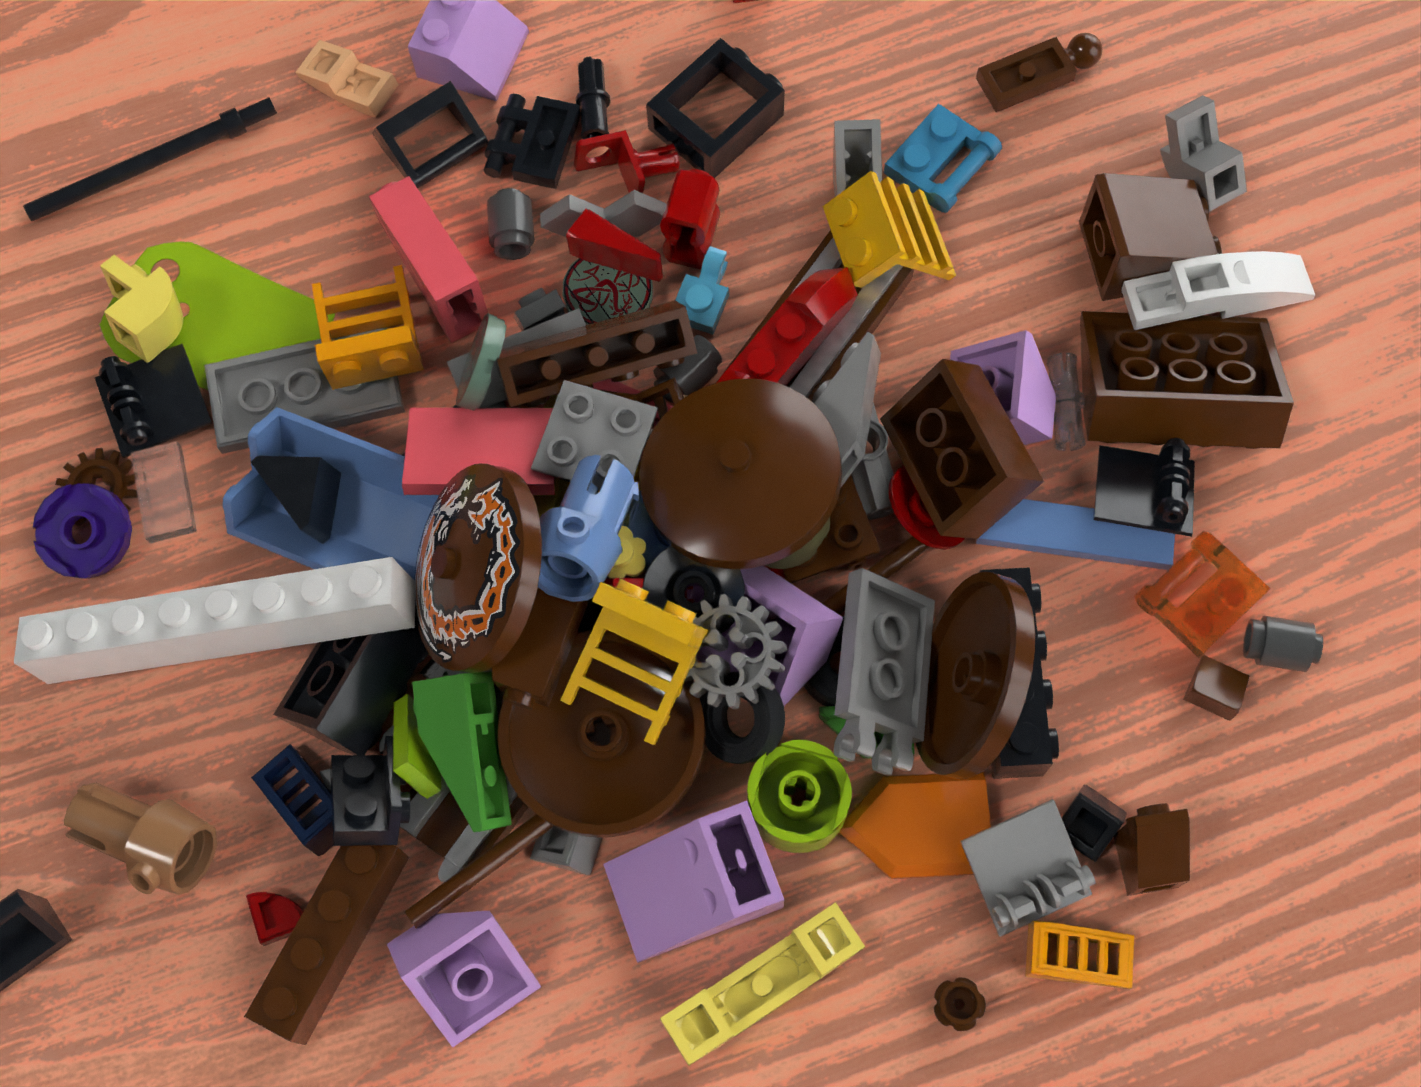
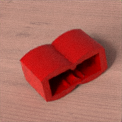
M680 169L677 172L660 223L661 232L665 237L662 247L665 258L670 263L695 269H702L706 252L712 244L720 218V209L716 204L720 191L719 185L713 176L703 170Z

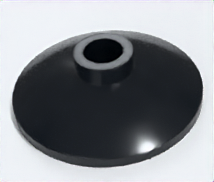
M672 546L662 551L653 560L643 582V589L649 591L645 601L664 609L668 600L697 613L695 616L697 618L703 615L701 601L692 603L685 598V592L690 586H700L704 590V597L701 601L706 600L713 608L719 607L720 596L726 594L731 599L735 607L740 598L745 596L744 580L740 569H723L701 564L679 553ZM727 618L721 623V634L729 629L735 622V619Z

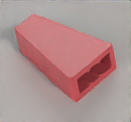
M410 176L398 182H390L381 187L378 192L370 195L369 199L377 219L450 343L478 330L484 316L488 313L479 281Z

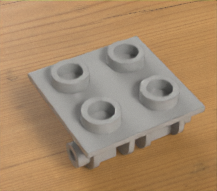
M564 380L531 470L571 481L579 461L587 456L600 455V463L592 480V483L598 487L599 491L613 459L627 467L634 478L644 447L653 431L651 428L658 407Z
M1053 799L960 841L1000 937L1029 924L1033 920H1038L1092 895L1090 886L1096 884L1090 868L1087 865L1081 867Z

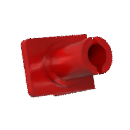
M624 130L579 140L576 143L574 167L579 172L617 163L628 192L636 190L643 193L645 178L671 172L676 173L680 170L678 152H674L676 147L673 144L637 152L635 148L633 149L628 134ZM608 147V150L600 156L586 157L595 148Z

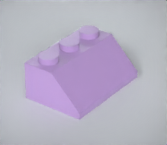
M765 566L740 569L744 580L745 597L751 600V613L762 605L770 612L764 624L776 621L782 628L773 637V640L782 641L787 645V651L775 654V660L785 666L784 672L771 671L768 678L774 683L782 699L783 706H785L826 663L843 617ZM694 585L693 589L687 590V599H694V603L701 601L704 597V590L700 586ZM734 622L729 629L722 633L728 640V650L718 652L710 646H704L697 652V660L704 663L709 655H719L729 663L730 672L738 671L731 664L732 654L742 652L751 658L758 657L763 651V643L761 641H754V644L749 649L739 648L729 637V631L736 625V622Z

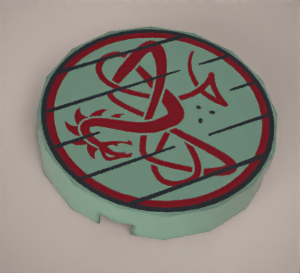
M578 258L570 265L563 279V301L568 312L579 308L585 324L589 325L649 308L653 300V280Z
M487 313L478 328L459 383L456 397V406L473 411L478 409L492 380L490 379V373L494 362L500 357L506 333L505 321L497 318V316Z

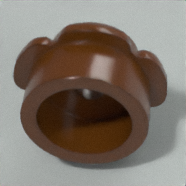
M959 977L954 982L944 981L935 991L934 998L937 1000V1004L934 1006V1013L938 1021L944 1026L951 1025L956 1031H967L975 1027L976 1020L985 1013L986 1003L984 996L977 990V985L967 978ZM956 999L963 1001L964 1007L962 1009L955 1008L954 1001Z

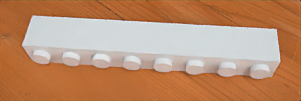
M393 557L19 617L14 664L46 684L415 628V581Z

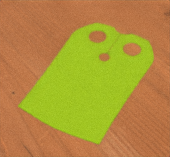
M181 241L147 247L135 262L148 275L151 274L153 266L160 260L170 259L178 264L180 272L175 281L172 282L179 303L189 305L190 311L187 316L183 317V325L179 335L165 350L180 344L184 345L200 388L208 390L204 366L206 364L321 339L314 299L256 274L200 245ZM113 297L107 308L119 299ZM104 313L99 325L106 342L120 359L129 363L141 360L140 357L115 339ZM336 313L328 315L329 322L333 321Z

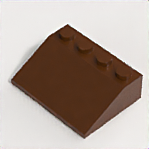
M1081 311L1082 402L1088 441L1163 445L1171 438H1180L1184 440L1186 445L1201 447L1281 448L1294 401L1267 318L1230 317L1222 319L1221 316H1198L1134 330L1129 313Z

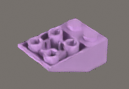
M747 801L698 818L603 864L637 963L784 907L783 894Z

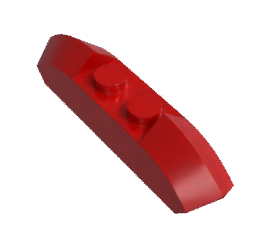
M848 267L819 270L802 282L716 383L734 379H760L787 386L849 312L858 294Z

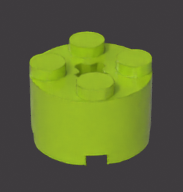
M790 740L781 743L768 755L766 753L762 755L751 770L747 787V802L760 836L773 847L790 853L812 852L828 845L843 827L852 798L850 779L838 758L827 747L809 740ZM796 788L806 790L805 798L808 800L803 801L801 806L792 805V799L788 796L794 795Z

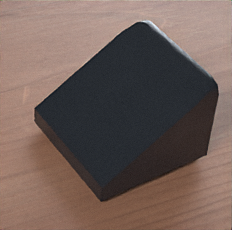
M1083 785L1062 816V820L1073 847L1096 862L1124 823L1127 813L1089 786Z

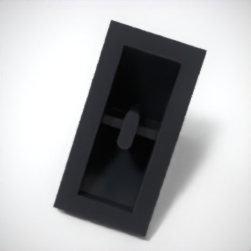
M255 457L251 461L252 465L299 529L322 544L330 539L341 472L320 457Z

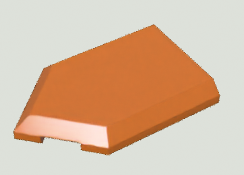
M984 772L969 779H956L939 774L882 777L846 818L839 834L851 845L856 846L890 879L974 875L960 841L991 827Z

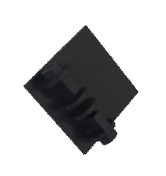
M183 344L162 351L149 363L141 359L127 365L124 362H120L119 357L116 356L107 357L101 361L102 367L99 370V376L94 378L123 458L212 424Z
M1180 438L1169 439L1162 446L1159 455L1100 445L1093 520L1192 537L1195 461L1189 460L1190 448L1185 444L1184 440Z

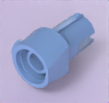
M600 455L587 456L579 461L560 506L549 509L540 516L542 559L538 587L548 595L572 602L591 599L594 597L600 582L604 583L622 551L618 534L632 499L639 501L638 482H634L633 476L627 467L614 459L598 493V487L592 483V480L600 463Z

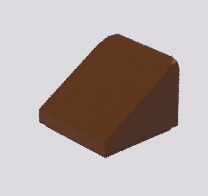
M1202 655L1183 700L1230 721L1239 713L1250 676Z

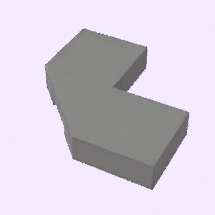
M633 190L608 207L602 208L569 194L540 213L541 228L566 237L567 231L585 209H590L631 236L639 237L661 223L666 203Z

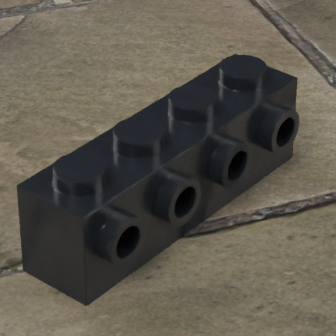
M1030 567L980 570L979 572H992L1016 580L1023 587L1030 600L1035 625L1034 662L1026 700L1009 740L997 758L991 763L993 779L1044 776L1053 764L1052 759H1058L1059 741L1056 729L1048 727L1046 709H1052L1053 690L1050 679H1043L1041 661L1047 659V640L1044 631H1037L1035 613L1041 612L1042 604L1040 586L1038 583L1032 584Z

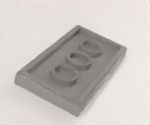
M385 327L348 336L338 337L332 339V341L386 330L388 328ZM321 339L206 364L204 366L217 448L222 454L249 448L247 442L249 431L276 407L333 429L404 413L398 376L332 390L317 361L315 345L321 344Z

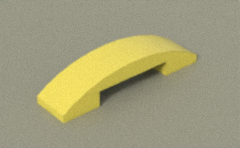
M835 902L794 929L789 936L707 990L703 989L662 1016L660 1021L684 1060L690 1066L809 988L863 950L865 945Z

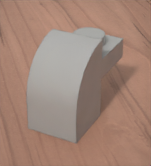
M1202 95L1165 115L1169 145L1161 148L1160 152L1165 168L1171 178L1194 180L1199 197L1203 196L1207 201L1209 212L1247 192L1242 152L1219 141L1214 100Z

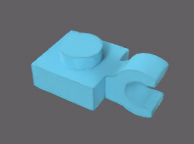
M710 246L706 252L699 278L686 274L675 300L686 306L691 328L713 335L729 298V288L719 285L728 265V262L724 261L727 251Z

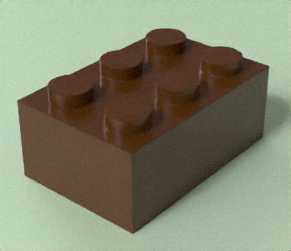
M948 359L940 360L880 418L940 536L978 539L1044 482L979 365Z

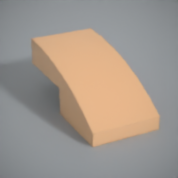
M322 40L317 42L296 71L300 79L325 95L375 118L399 86L392 73L360 63L352 50Z

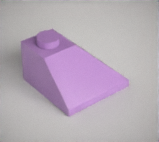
M1024 330L951 351L950 360L975 364L981 367L1024 445L1052 439L1056 394L1033 335L1030 332Z
M490 911L436 914L417 929L413 926L387 943L401 979L452 1047L541 988L540 983Z

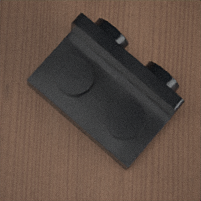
M385 736L383 755H331L330 780L333 846L397 845L400 823H409L410 793L401 792L400 785H406V782L393 772V736Z

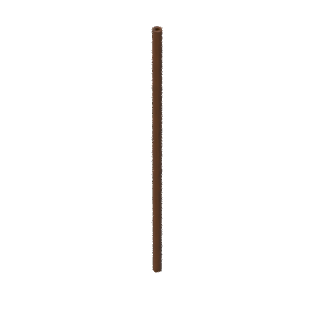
M912 536L867 570L888 579L927 550L929 546ZM848 584L822 604L837 614L845 611ZM534 815L407 909L405 914L417 929L554 826L545 822L539 816Z

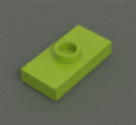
M406 694L394 702L393 772L421 796L428 799L441 791V773L418 734L417 718L413 710L414 699L409 694Z

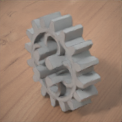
M726 594L720 596L718 608H713L706 600L701 601L703 615L699 618L695 617L693 623L708 629L709 633L703 639L700 648L710 646L718 652L728 650V640L721 634L720 625L725 619L733 618L736 625L729 631L730 640L741 649H749L754 644V641H761L763 643V651L755 658L748 657L742 652L732 654L731 664L736 667L740 675L738 682L733 686H726L724 683V676H727L730 672V665L726 660L714 654L709 655L705 660L706 662L699 663L696 654L693 668H690L684 681L695 680L689 692L699 698L709 691L707 703L713 707H718L723 697H726L730 708L739 709L740 696L744 695L752 703H758L759 697L756 689L762 685L764 688L773 691L775 685L768 678L771 671L784 672L785 666L775 660V654L787 651V645L784 642L773 640V637L782 630L780 624L776 621L764 624L770 612L761 605L751 613V600L745 596L740 598L736 607L733 606L731 599Z

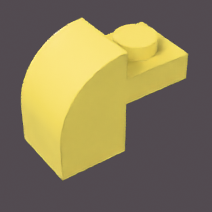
M113 255L101 264L100 267L112 295L119 300L107 308L104 313L115 339L149 363L173 343L179 335L183 325L182 309L170 277L163 268L159 266L148 275L138 265L133 264L129 266Z

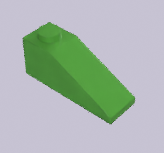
M492 671L462 673L412 682L414 693L413 710L417 718L418 734L473 832L512 825L506 774L499 755V719Z

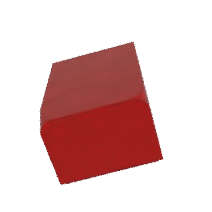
M585 209L566 233L569 253L579 259L658 282L663 278L661 255L659 252L590 209Z

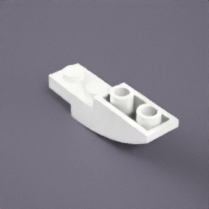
M1268 251L1224 253L1172 262L1168 272L1124 281L1121 290L1134 330L1220 312L1222 319L1309 301L1315 297L1301 255Z

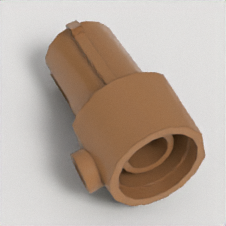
M96 782L82 785L67 808L64 825L72 829L66 833V836L126 863L128 880L134 888L144 894H151L156 888L178 895L189 892L198 885L207 873L217 849L215 827L170 799L158 801L153 806H150Z

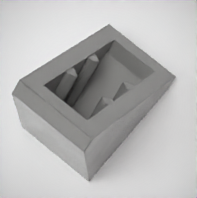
M880 119L834 121L833 184L835 197L870 171L875 172L879 182H881Z

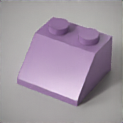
M430 0L408 44V49L418 78L441 85L451 81L457 90L497 101L529 30L523 22L497 0Z

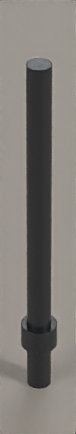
M270 97L239 111L234 107L220 113V119L24 204L23 207L31 221L37 220L229 135L232 139L246 133V127L277 114Z

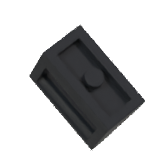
M451 81L378 125L372 132L383 151L404 178L410 176L417 188H420L488 145L487 137ZM448 108L469 135L416 169H413L395 140Z
M21 889L15 890L0 901V992L72 941L46 898Z

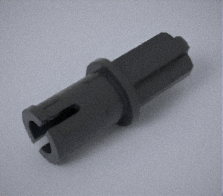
M591 56L585 57L583 62L578 65L580 93L576 96V104L581 109L582 139L609 134L607 107L611 103L610 95L605 91L603 62L601 59H593Z

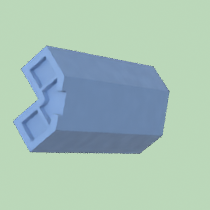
M278 407L251 428L247 441L251 461L257 456L320 457L341 472L331 537L322 544L301 531L252 463V470L236 485L231 486L223 497L222 505L228 534L313 569L393 557L414 579L417 554L423 530L439 495H404L402 478L405 456Z

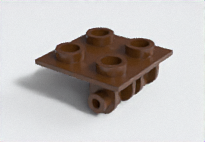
M851 475L840 489L837 503L830 515L829 532L817 548L815 555L799 566L782 569L786 581L792 584L845 564L848 565L850 571L861 569L867 565L865 557L880 552Z

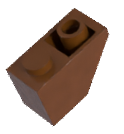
M1167 803L1154 804L1137 809L1138 815L1127 818V824L1114 836L1127 896L1179 888L1190 881V818L1188 810L1170 811Z

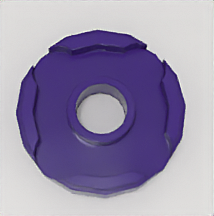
M79 483L56 489L43 500L34 516L33 528L36 529L34 545L37 554L47 567L63 576L89 579L106 574L121 562L130 546L132 525L128 509L117 495L94 484ZM87 518L92 526L91 536L86 542L78 544L73 539L72 527L79 519Z

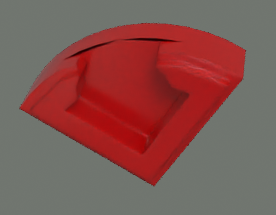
M256 892L246 895L259 944L263 946L289 937L304 912L302 907L296 902L279 894Z

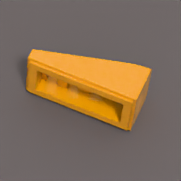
M1036 920L1028 924L1025 977L1132 989L1134 935ZM1048 937L1057 938L1056 966L1047 964ZM1068 940L1077 941L1076 969L1067 967ZM1089 942L1098 943L1096 972L1087 971ZM1108 945L1119 946L1117 975L1107 974Z

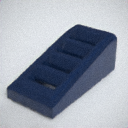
M289 744L251 778L300 842L314 854L321 856L333 846L331 791L299 752ZM296 768L298 772L276 790L274 785ZM308 783L309 786L288 804L287 800ZM318 799L322 800V802H320L314 809H312L305 817H303L302 819L299 817Z

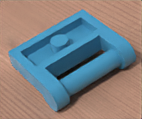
M938 103L885 163L884 174L900 185L902 183L907 184L912 193L918 189L923 190L928 203L935 209L946 213L957 202L956 195L987 160H993L1000 153L1002 144L994 134L987 131H979ZM964 146L971 150L969 155L943 184L933 182Z

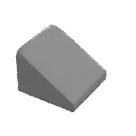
M553 827L535 841L530 859L579 874L590 875L602 838L580 836Z

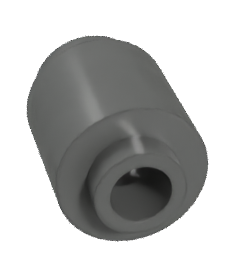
M506 188L499 190L487 201L489 244L494 248V253L499 258L506 260L524 258L529 255L535 240L532 200L517 189Z
M696 335L694 341L697 354L684 357L685 362L677 366L664 369L656 367L653 370L657 379L654 382V386L675 377L683 395L688 396L703 388L718 373L717 367L722 363V357L706 338ZM670 393L663 395L667 401L674 403Z
M1263 616L1261 620L1250 619L1248 621L1243 643L1245 658L1255 659L1257 665L1307 672L1311 663H1319L1323 650L1322 634H1316L1314 623Z

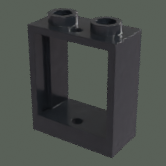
M720 38L646 104L648 129L667 145L673 144L676 147L675 152H678L694 168L703 170L715 178L784 115L785 90L775 76L770 73L765 74L753 65L743 50L737 47L732 48ZM722 72L757 101L716 139H713L679 109Z

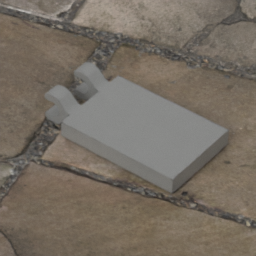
M864 568L849 572L834 714L845 719L846 722L836 737L834 754L836 757L849 762L855 761V753L868 758L872 757V769L889 776L892 775L893 767L905 772L911 771L914 761L912 744L924 741L935 600ZM874 731L884 734L877 748Z

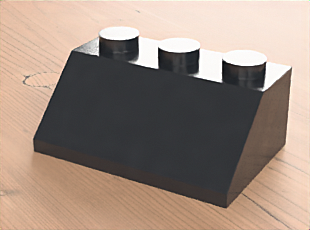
M416 614L415 628L318 642L273 715L341 751L352 755H365L367 750L371 749L379 740L384 721L393 708L394 702L405 695L407 682L417 665L429 654L419 633Z

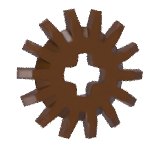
M96 448L95 459L89 460L86 454L82 452L78 454L81 462L80 465L74 467L67 462L63 468L70 473L68 480L57 478L55 485L61 487L79 483L95 485L96 479L102 478L106 485L111 486L110 492L117 495L122 502L123 498L139 497L138 490L127 489V487L138 482L140 476L138 473L126 476L134 464L128 459L119 466L120 452L114 450L110 458L106 460L104 459L103 448ZM122 502V503L125 505V507L128 509V513H129V512L131 511V507H129L127 504H125L124 502ZM87 518L79 519L75 522V525L80 527Z

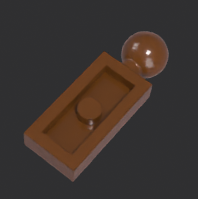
M1080 33L1074 36L1069 42L1067 49H1064L1057 37H1054L978 68L976 80L995 112H999L1074 81L1077 72L1075 67L1088 69L1098 63L1102 56V44L1095 35Z

